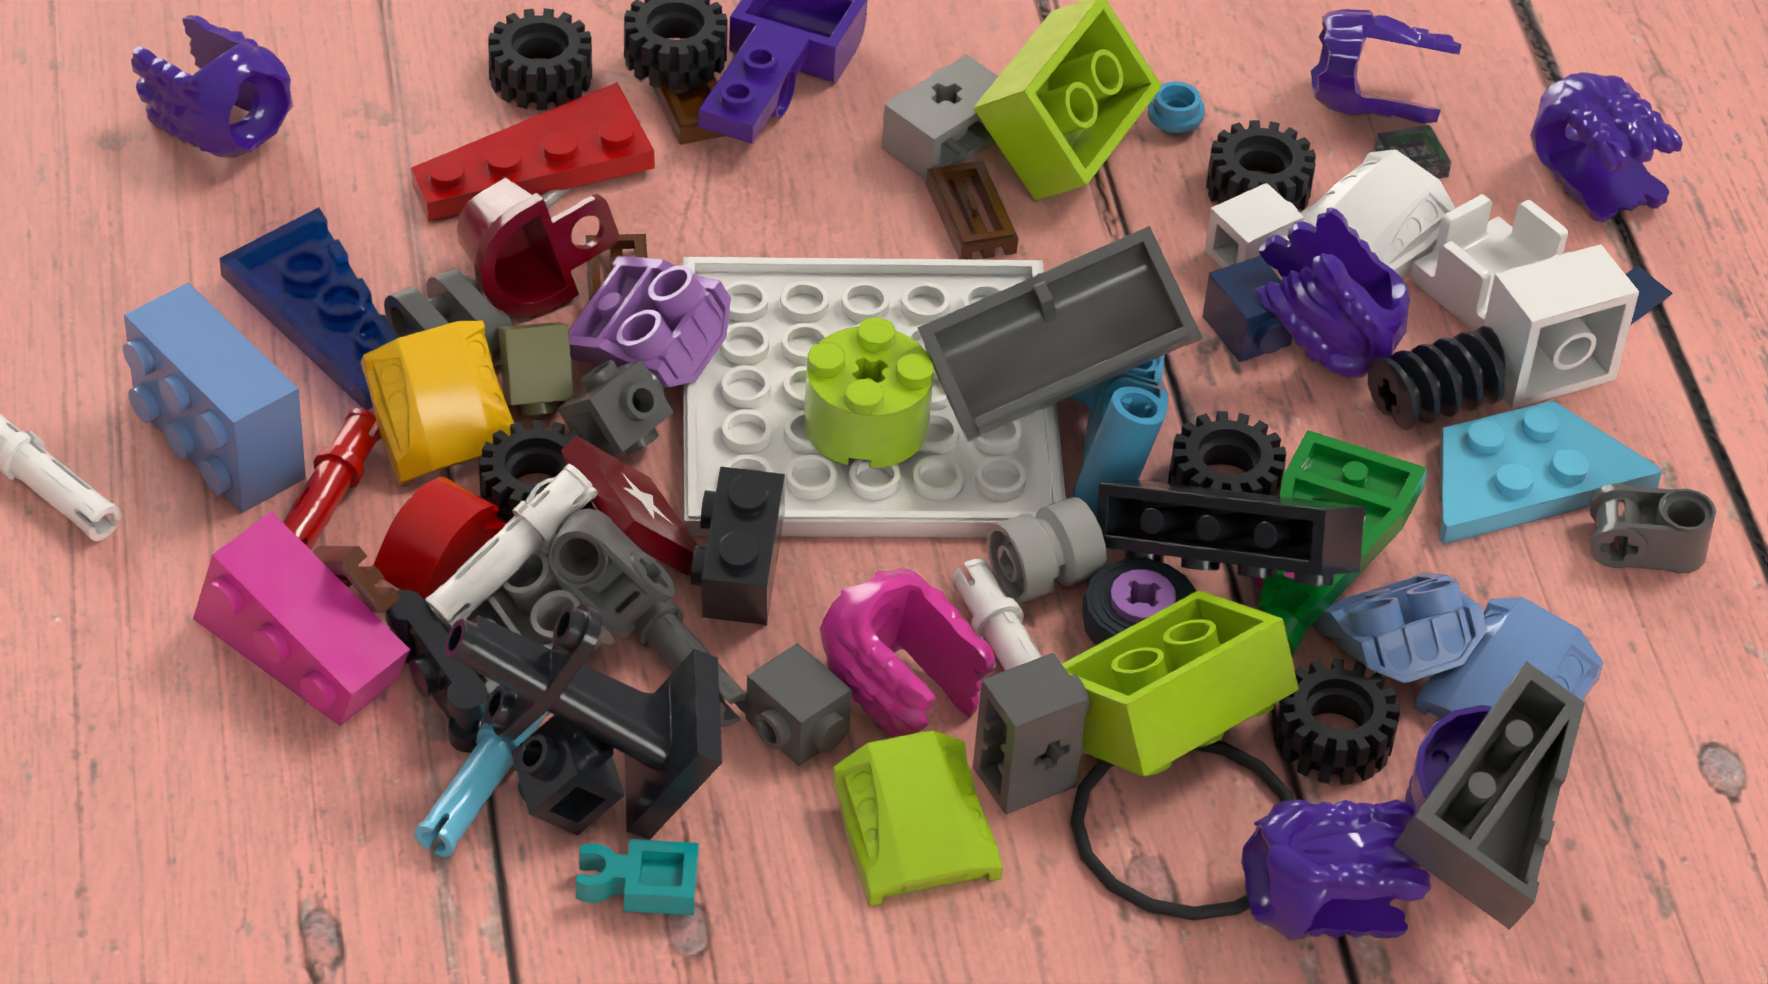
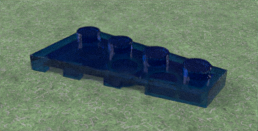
M320 207L219 258L221 276L363 409L369 410L373 408L360 362L363 355L397 339L398 336L386 316L378 313L372 303V293L363 278L358 279L349 265L348 254L340 240H334L328 230L327 219Z

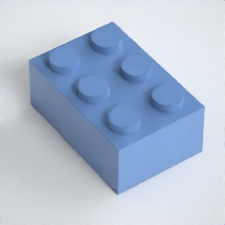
M189 282L124 314L127 343L123 345V353L131 369L133 388L129 390L128 395L135 413L143 422H152L165 435L170 448L179 458L184 459L187 457L201 471L206 484L216 495L224 494L243 513L306 479L299 388Z

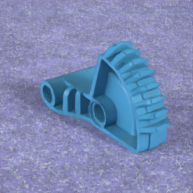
M1165 355L1071 396L1083 402L1089 408V418L1086 427L1087 434L1083 449V468L1073 494L1074 497L1083 500L1095 516L1097 515L1099 482L1139 480L1167 414L1169 394L1162 380Z

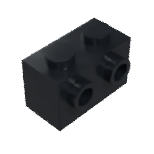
M720 466L716 491L705 490L701 508L700 528L709 530L707 547L695 546L691 568V585L701 586L703 618L767 625L785 516V474Z

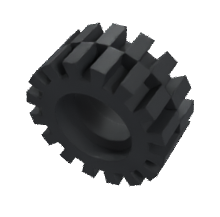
M635 0L631 3V11L626 10L624 15V58L626 67L629 71L634 70V77L640 81L649 76V85L656 88L660 87L662 81L669 82V90H679L680 82H686L689 89L698 87L699 78L706 83L714 80L715 72L721 74L724 69L725 61L727 62L728 19L726 13L722 14V6L718 2L710 4V0H644V3L640 0ZM670 38H680V40H673Z
M534 8L524 10V18L520 19L514 12L506 16V24L498 21L494 25V33L490 32L488 37L489 81H491V87L495 93L501 91V99L510 103L514 98H517V107L524 109L528 108L530 102L537 103V110H547V102H554L555 106L558 107L566 104V97L573 101L582 97V90L588 91L591 86L590 79H592V37L590 31L585 32V24L577 20L572 23V15L563 12L559 18L554 17V9L544 8L543 15L535 16ZM534 58H547V60H533V59H534Z
M1249 120L1248 129H1245L1240 122L1231 125L1230 133L1223 129L1218 134L1217 141H1213L1206 188H1209L1208 196L1211 202L1218 200V204H1221L1267 183L1286 201L1292 203L1298 212L1299 209L1305 210L1313 184L1316 166L1315 151L1309 150L1310 142L1305 137L1296 140L1298 131L1289 127L1284 133L1279 132L1280 123L1270 121L1269 128H1260V120ZM1252 170H1258V171L1268 172V173H1271V174H1269V175H1266V174H1258V173H1254V172H1251V171H1252Z
M1217 411L1216 421H1211L1207 413L1197 416L1196 426L1188 421L1182 426L1181 434H1176L1173 443L1168 483L1279 496L1286 465L1285 447H1280L1281 438L1276 432L1267 435L1268 425L1261 420L1252 427L1248 425L1250 415L1239 413L1237 421L1228 420V411ZM1228 464L1244 470L1245 473L1224 474L1208 466Z
M532 420V429L524 430L521 422L511 424L510 436L500 429L493 434V444L489 442L484 444L482 457H479L480 497L494 503L499 508L497 516L509 522L515 516L512 510L521 501H526L532 489L537 485L525 483L517 479L533 473H543L556 477L567 465L562 458L561 450L575 436L582 438V434L573 429L565 436L564 424L558 422L553 423L551 430L543 429V420Z
M1332 659L1330 669H1325L1322 660L1310 662L1308 673L1302 667L1296 669L1295 674L1299 690L1279 701L1274 730H1276L1274 736L1276 748L1283 747L1281 757L1285 762L1290 764L1299 759L1298 773L1307 777L1310 771L1315 769L1320 771L1317 782L1329 784L1331 774H1338L1341 785L1353 784L1355 772L1365 781L1373 777L1375 767L1381 771L1387 764L1388 756H1391L1400 717V704H1395L1397 697L1395 690L1392 686L1383 689L1385 678L1378 672L1374 673L1369 679L1366 678L1365 665L1355 662L1352 671L1343 669L1344 659ZM1324 713L1340 714L1352 719L1360 727L1349 730L1334 729L1323 725L1313 716Z

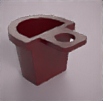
M507 178L486 188L468 201L460 214L457 225L459 243L474 264L477 286L488 302L495 308L515 317H534L553 310L578 296L579 292L571 270L610 249L617 243L619 238L608 202L598 194L591 195L551 218L544 198L538 193L531 195ZM596 216L599 220V230L595 238L587 244L575 245L571 237L575 224L583 217Z

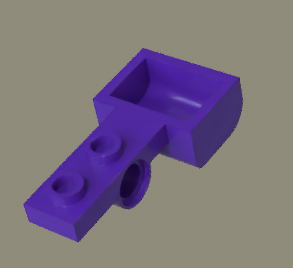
M741 0L730 15L729 51L737 54L700 107L699 128L753 144L770 116L780 119L785 115L794 94L796 76L799 72L836 83L860 45L866 24L868 0Z

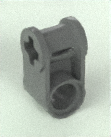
M1623 483L1600 487L1592 494L1589 501L1590 515L1596 522V531L1590 539L1591 555L1600 564L1611 568L1633 567L1667 570L1675 573H1690L1698 570L1705 563L1716 515L1714 503L1708 496L1687 488L1675 490L1634 487ZM1620 501L1624 503L1622 516H1618V502ZM1615 536H1619V550L1613 548Z
M582 509L569 515L550 546L548 560L550 569L556 578L562 581L584 603L598 610L601 613L602 625L620 638L630 636L636 630L635 621L657 601L665 603L675 595L674 583L666 570L654 558L643 552L613 523L610 517L601 511ZM581 538L589 541L597 549L598 556L588 558L579 555L570 546L569 540Z

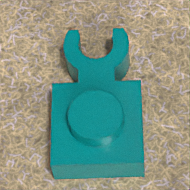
M629 839L628 855L615 854L612 849L601 844L579 846V870L598 871L600 873L597 875L576 874V899L596 903L610 898L613 894L624 895V911L694 915L699 843Z

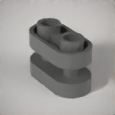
M452 268L428 279V299L412 286L388 295L385 298V315L395 339L456 321H483L485 325V338L493 367L501 364L498 327L514 325L504 311H497L485 299L476 281L471 276H464L459 270Z

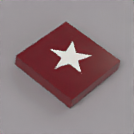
M575 436L561 450L562 458L567 465L571 464L591 482L592 487L596 489L598 495L592 499V502L598 511L610 517L613 523L643 552L687 576L691 575L694 549L698 545L652 479L582 438Z

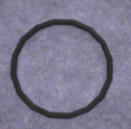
M1218 740L1213 744L1193 749L1221 754L1255 772L1277 795L1281 802L1294 800L1292 792L1263 761L1229 743ZM1101 759L1097 762L1077 787L1070 824L1081 860L1108 891L1147 912L1188 920L1238 915L1250 908L1247 894L1231 902L1189 906L1152 899L1117 880L1093 853L1084 824L1090 792L1107 771L1115 766Z

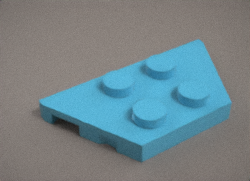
M1555 401L1444 427L1439 444V466L1442 468L1439 482V501H1441L1439 538L1443 544L1590 507L1589 501L1592 494L1600 487L1609 484L1623 483L1634 487L1658 488L1662 471L1656 464Z

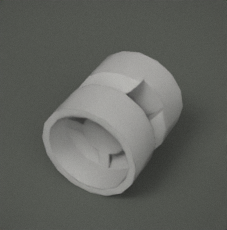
M1070 497L1044 506L1038 510L1036 517H1033L1031 514H1021L995 523L988 530V556L994 575L1006 596L1013 598L1018 604L1053 593L1054 581H1057L1062 586H1073L1090 580L1106 566V546L1101 528L1094 513L1078 497Z

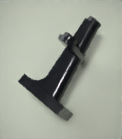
M582 603L577 607L568 605L562 610L554 626V645L551 649L479 615L472 622L462 618L458 619L448 634L445 644V656L462 663L499 684L491 693L484 712L485 723L493 726L496 735L512 742L548 711L625 754L626 832L650 840L722 764L718 657L694 649L655 693H645L584 665V662L596 646L602 626L601 613L586 603Z

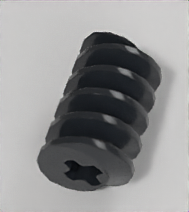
M1481 326L1474 332L1464 331L1453 338L1444 337L1438 339L1432 345L1421 344L1411 349V351H1397L1389 358L1377 357L1370 363L1367 384L1377 408L1384 415L1393 416L1400 428L1410 430L1417 426L1419 418L1422 422L1430 424L1439 419L1440 412L1447 417H1453L1460 412L1461 406L1472 411L1481 406L1482 400L1490 404H1495L1502 400L1505 391L1506 360L1504 350L1493 329Z

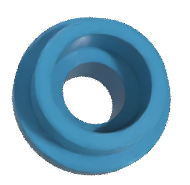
M1173 81L1162 84L1161 89L1147 107L1149 120L1156 127L1172 134L1192 131L1199 127L1204 120L1205 106L1199 91L1192 85L1184 82Z

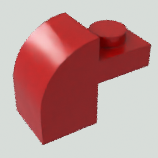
M445 477L435 478L420 487L401 507L384 537L372 567L378 568L384 576L383 580L400 590L414 591L425 600L449 580L488 540H491L504 527L507 521L497 516L499 508L494 503L473 494Z

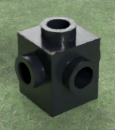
M555 715L511 752L520 781L518 789L526 802L529 814L577 836L625 796L612 757L614 755V748Z

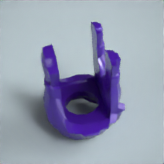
M1341 9L1329 11L1322 17L1323 29L1318 36L1322 43L1319 63L1310 70L1315 99L1330 110L1351 116L1375 114L1388 118L1396 116L1422 124L1438 121L1441 111L1439 108L1361 92L1357 80L1358 63L1366 37L1457 55L1460 54V43L1454 42L1453 37L1449 34L1429 33L1428 29L1418 27L1410 28L1405 23L1389 16L1374 15L1370 10Z

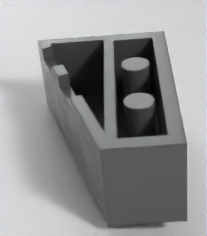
M1527 661L1499 696L1393 845L1509 930L1535 903L1540 883L1537 882L1545 847L1551 839L1555 823L1552 819L1560 788L1566 780L1585 704L1581 699Z

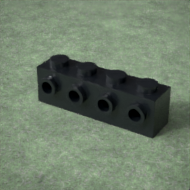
M1145 480L1099 482L1096 520L1101 528L1106 548L1125 550V559L1147 558L1164 563V556L1181 558L1180 567L1187 569L1219 570L1220 563L1237 565V575L1274 578L1276 577V570L1294 572V582L1334 585V574L1360 572L1365 506Z

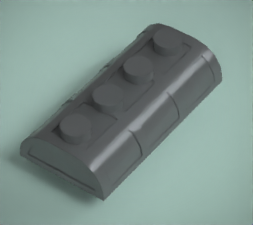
M1150 226L917 327L926 352L933 362L935 373L968 442L1202 339L1198 326Z

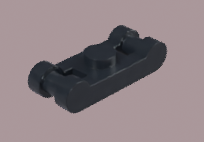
M411 590L396 591L401 598L385 611L386 623L390 630L410 649L405 663L410 666L412 678L419 692L424 697L432 695L449 719L448 736L450 744L458 751L471 753L477 745L478 731L485 723L484 712L488 701L487 689L474 670L445 656V644L448 633L423 597Z

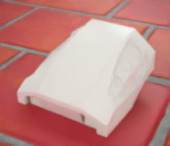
M1386 150L1367 154L1363 164L1337 182L1316 203L1301 211L1300 214L1304 217V222H1308L1316 227L1318 214L1325 213L1327 208L1330 207L1337 209L1347 219L1349 227L1357 230L1360 239L1368 242L1371 251L1377 254L1380 261L1388 265L1404 279L1411 274L1413 262L1433 251L1437 243L1441 219L1446 213L1455 209V206L1438 178L1399 151Z

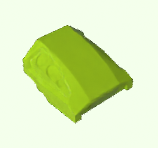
M930 730L869 742L833 767L832 785L842 814L850 854L869 906L883 904L885 897L987 876L989 882L1002 879L1003 867L998 846L976 794L967 762L966 745L963 740Z

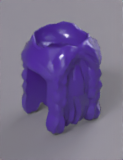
M188 15L182 18L185 34L191 38L189 45L191 47L190 53L195 58L194 65L200 68L193 76L183 72L163 58L157 57L150 50L138 46L132 51V69L134 73L140 76L136 83V90L140 100L148 103L146 111L149 121L157 128L165 130L170 136H177L183 143H190L193 147H198L201 151L209 152L215 156L235 158L252 152L278 133L286 115L294 106L290 91L291 78L284 63L273 52L259 46L253 39L245 38L242 31H230L224 27H217L200 16ZM233 105L249 112L241 121L229 124Z
M1580 72L1570 74L1561 81L1550 84L1541 96L1537 116L1530 133L1533 149L1540 161L1554 173L1555 180L1563 185L1565 194L1573 196L1578 203L1582 204L1589 217L1595 221L1603 223L1613 219L1618 210L1632 211L1638 205H1646L1652 209H1658L1662 204L1667 203L1670 192L1667 186L1651 175L1642 162L1651 161L1655 149L1667 154L1673 153V151H1681L1683 145L1682 138L1671 125L1664 122L1661 113L1652 110L1650 102L1641 99L1640 93L1636 92L1630 83L1624 82L1622 77Z
M1330 207L1327 208L1325 213L1318 214L1316 227L1304 221L1295 222L1288 229L1287 237L1289 241L1280 235H1272L1260 246V256L1269 266L1278 270L1283 278L1280 284L1271 281L1266 286H1261L1256 290V296L1261 308L1281 321L1286 330L1292 335L1297 346L1305 347V354L1310 360L1319 362L1329 372L1342 377L1360 378L1368 373L1371 361L1377 357L1389 358L1406 334L1410 296L1407 284L1399 274L1380 261L1377 254L1371 251L1368 242L1360 239L1356 229L1349 227L1347 219L1340 211Z
M1302 799L1283 801L1274 805L1267 816L1254 822V825L1257 826L1255 832L1244 844L1241 865L1245 875V890L1255 920L1280 932L1288 940L1304 939L1308 935L1319 937L1322 934L1332 938H1340L1348 934L1354 938L1371 935L1375 938L1386 939L1404 935L1408 930V924L1404 921L1405 913L1397 907L1391 906L1390 902L1394 899L1410 902L1424 899L1431 889V875L1428 871L1419 869L1420 865L1393 846L1414 817L1412 804L1400 800L1374 805L1369 803L1356 804L1348 800L1335 804L1328 802L1313 804Z

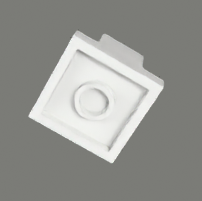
M1484 194L1449 211L1441 219L1435 249L1428 255L1413 262L1410 280L1474 332L1484 325L1496 273L1564 254L1568 237L1567 229L1531 200H1526L1518 205L1513 227L1499 216L1489 221L1492 201Z

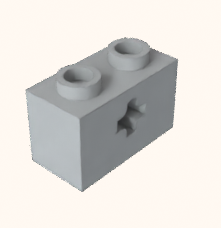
M965 55L947 67L938 69L929 78L906 92L895 95L889 102L884 104L882 149L926 180L927 169L962 164L996 143L985 128L973 107L998 76L970 56Z

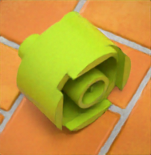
M883 318L865 319L859 326L839 330L813 345L807 357L804 411L806 434L812 445L827 458L848 465L849 458L869 460V468H884L896 465L917 453L924 443L930 422L934 374L933 362L925 349L909 336L895 331L894 325Z

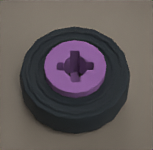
M1141 558L1123 559L1106 565L1091 578L1083 598L1082 614L1085 632L1096 646L1196 592V589L1183 573L1166 563Z

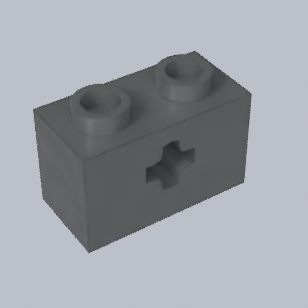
M1054 653L982 679L973 769L1005 815L1076 787L1079 760L1084 752L1082 738L1085 715L1089 711L1090 702L1083 682L1078 676L1074 674L1069 675Z

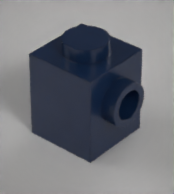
M1261 256L1209 272L1202 317L1239 362L1263 354L1274 353L1292 343V335L1286 330L1281 321L1261 308L1257 299L1256 290L1258 288L1266 286L1271 281L1277 284L1281 282V279Z

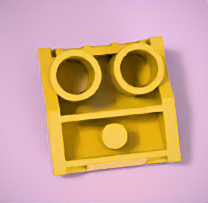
M483 321L452 322L397 338L363 355L360 363L370 392L377 426L379 427L380 436L399 486L409 484L413 479L431 472L482 457L484 444L486 442L493 444V434L500 429L508 436L511 435L510 425L514 424L493 367L485 338V325Z

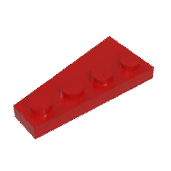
M618 82L413 166L411 167L413 189L428 221L461 214L468 201L504 178L509 179L531 195L535 193L543 195L552 190H565L655 169L654 149Z

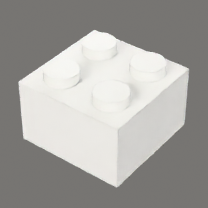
M1602 244L1575 252H1567L1557 257L1521 267H1513L1495 274L1483 326L1493 329L1503 347L1506 360L1503 399L1511 410L1617 379L1639 291Z

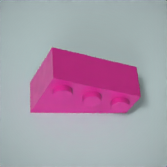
M272 511L212 554L193 619L338 725H342L398 680L410 649Z

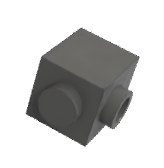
M796 643L747 675L745 719L756 728L757 733L765 744L772 749H780L794 763L800 766L818 753L829 752L837 747L846 734L849 733L852 689Z

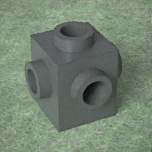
M642 359L619 367L616 366L613 360L597 366L581 378L585 388L557 408L570 431L575 429L582 434L583 440L588 441L610 455L623 453L624 451L629 455L646 447L659 436L655 427L674 413L664 397L660 381L646 368Z

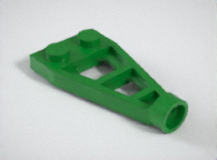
M1309 430L1306 431L1283 474L1279 496L1365 506L1364 517L1366 519L1363 522L1360 572L1334 574V585L1314 586L1296 583L1293 578L1285 576L1286 571L1276 570V577L1264 578L1259 611L1283 618L1292 658L1310 626L1403 529L1426 484L1427 467Z

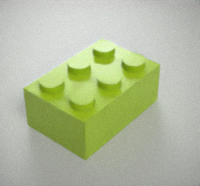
M1081 0L1050 12L973 109L1033 199L1038 201L1086 186L1152 101L1162 85L1108 1Z
M1201 590L1192 593L1062 664L1069 675L1074 674L1080 678L1089 697L1090 708L1085 715L1082 738L1084 753L1142 777L1159 774L1167 770L1172 765L1173 760L1199 746H1206L1217 742L1228 729L1248 718L1258 717L1270 712L1276 702L1299 690L1283 618Z

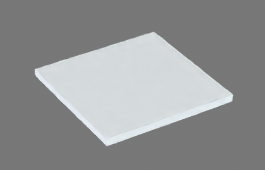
M683 257L684 266H688L696 275L720 280L731 297L726 339L696 382L683 384L684 526L691 536H709L708 529L700 528L702 501L705 490L716 491L720 466L785 474V516L781 537L987 538L989 528L995 523L1021 514H1031L1033 517H1036V513L1040 508L1066 499L1057 403L1019 418L968 442L934 370L930 422L922 447L907 460L884 468H869V460L849 458L848 465L827 458L812 445L807 437L805 428L807 357L813 345L839 330L857 327L865 319L883 318L894 325L895 331L909 336L925 349L917 327L1034 277L1038 273H1043V260Z

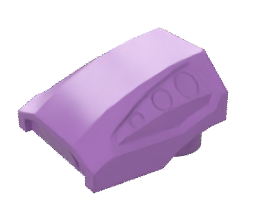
M617 256L612 263L613 270L568 331L571 359L598 365L613 360L617 367L642 359L646 368L658 378L664 387L696 382L727 337L731 297L720 280L696 275L688 266H675L664 259Z

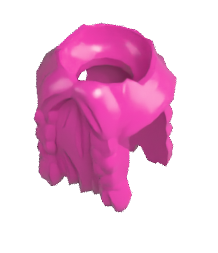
M904 567L889 571H877L875 576L865 583L842 589L840 596L831 604L819 628L829 670L852 689V699L859 703L864 712L876 721L880 729L887 731L890 738L915 734L923 730L928 725L924 711L931 708L933 701H935V696L929 687L912 673L907 664L896 657L895 652L904 649L924 672L945 691L952 703L968 717H971L978 709V692L981 689V679L985 675L990 674L997 666L995 654L990 644L976 636L968 621L962 619L958 609L947 601L944 592L933 588L918 573Z

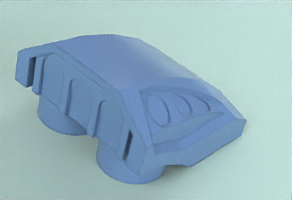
M1422 572L1404 580L1334 601L1312 624L1320 635L1331 638L1349 656L1363 662L1366 668L1404 684L1464 665L1488 630L1481 604L1474 602L1460 590L1457 579H1451L1449 575Z
M1524 597L1491 599L1483 613L1488 630L1466 663L1434 674L1416 698L1414 709L1423 715L1430 712L1442 719L1458 709L1479 705L1493 706L1526 661L1583 701L1599 680L1604 662L1579 628Z

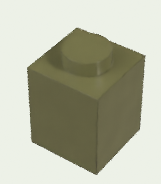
M551 322L498 327L502 386L506 403L510 405L520 404L521 415L559 412L557 410L558 401L569 400L574 396L568 324Z

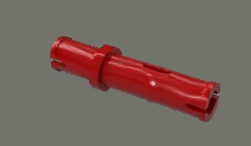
M353 409L349 411L343 426L331 445L321 447L313 461L315 471L283 521L310 550L330 521L332 514L348 488L358 486L365 474L364 462L376 442L381 439L377 424L372 432H370L376 422V417L368 410Z

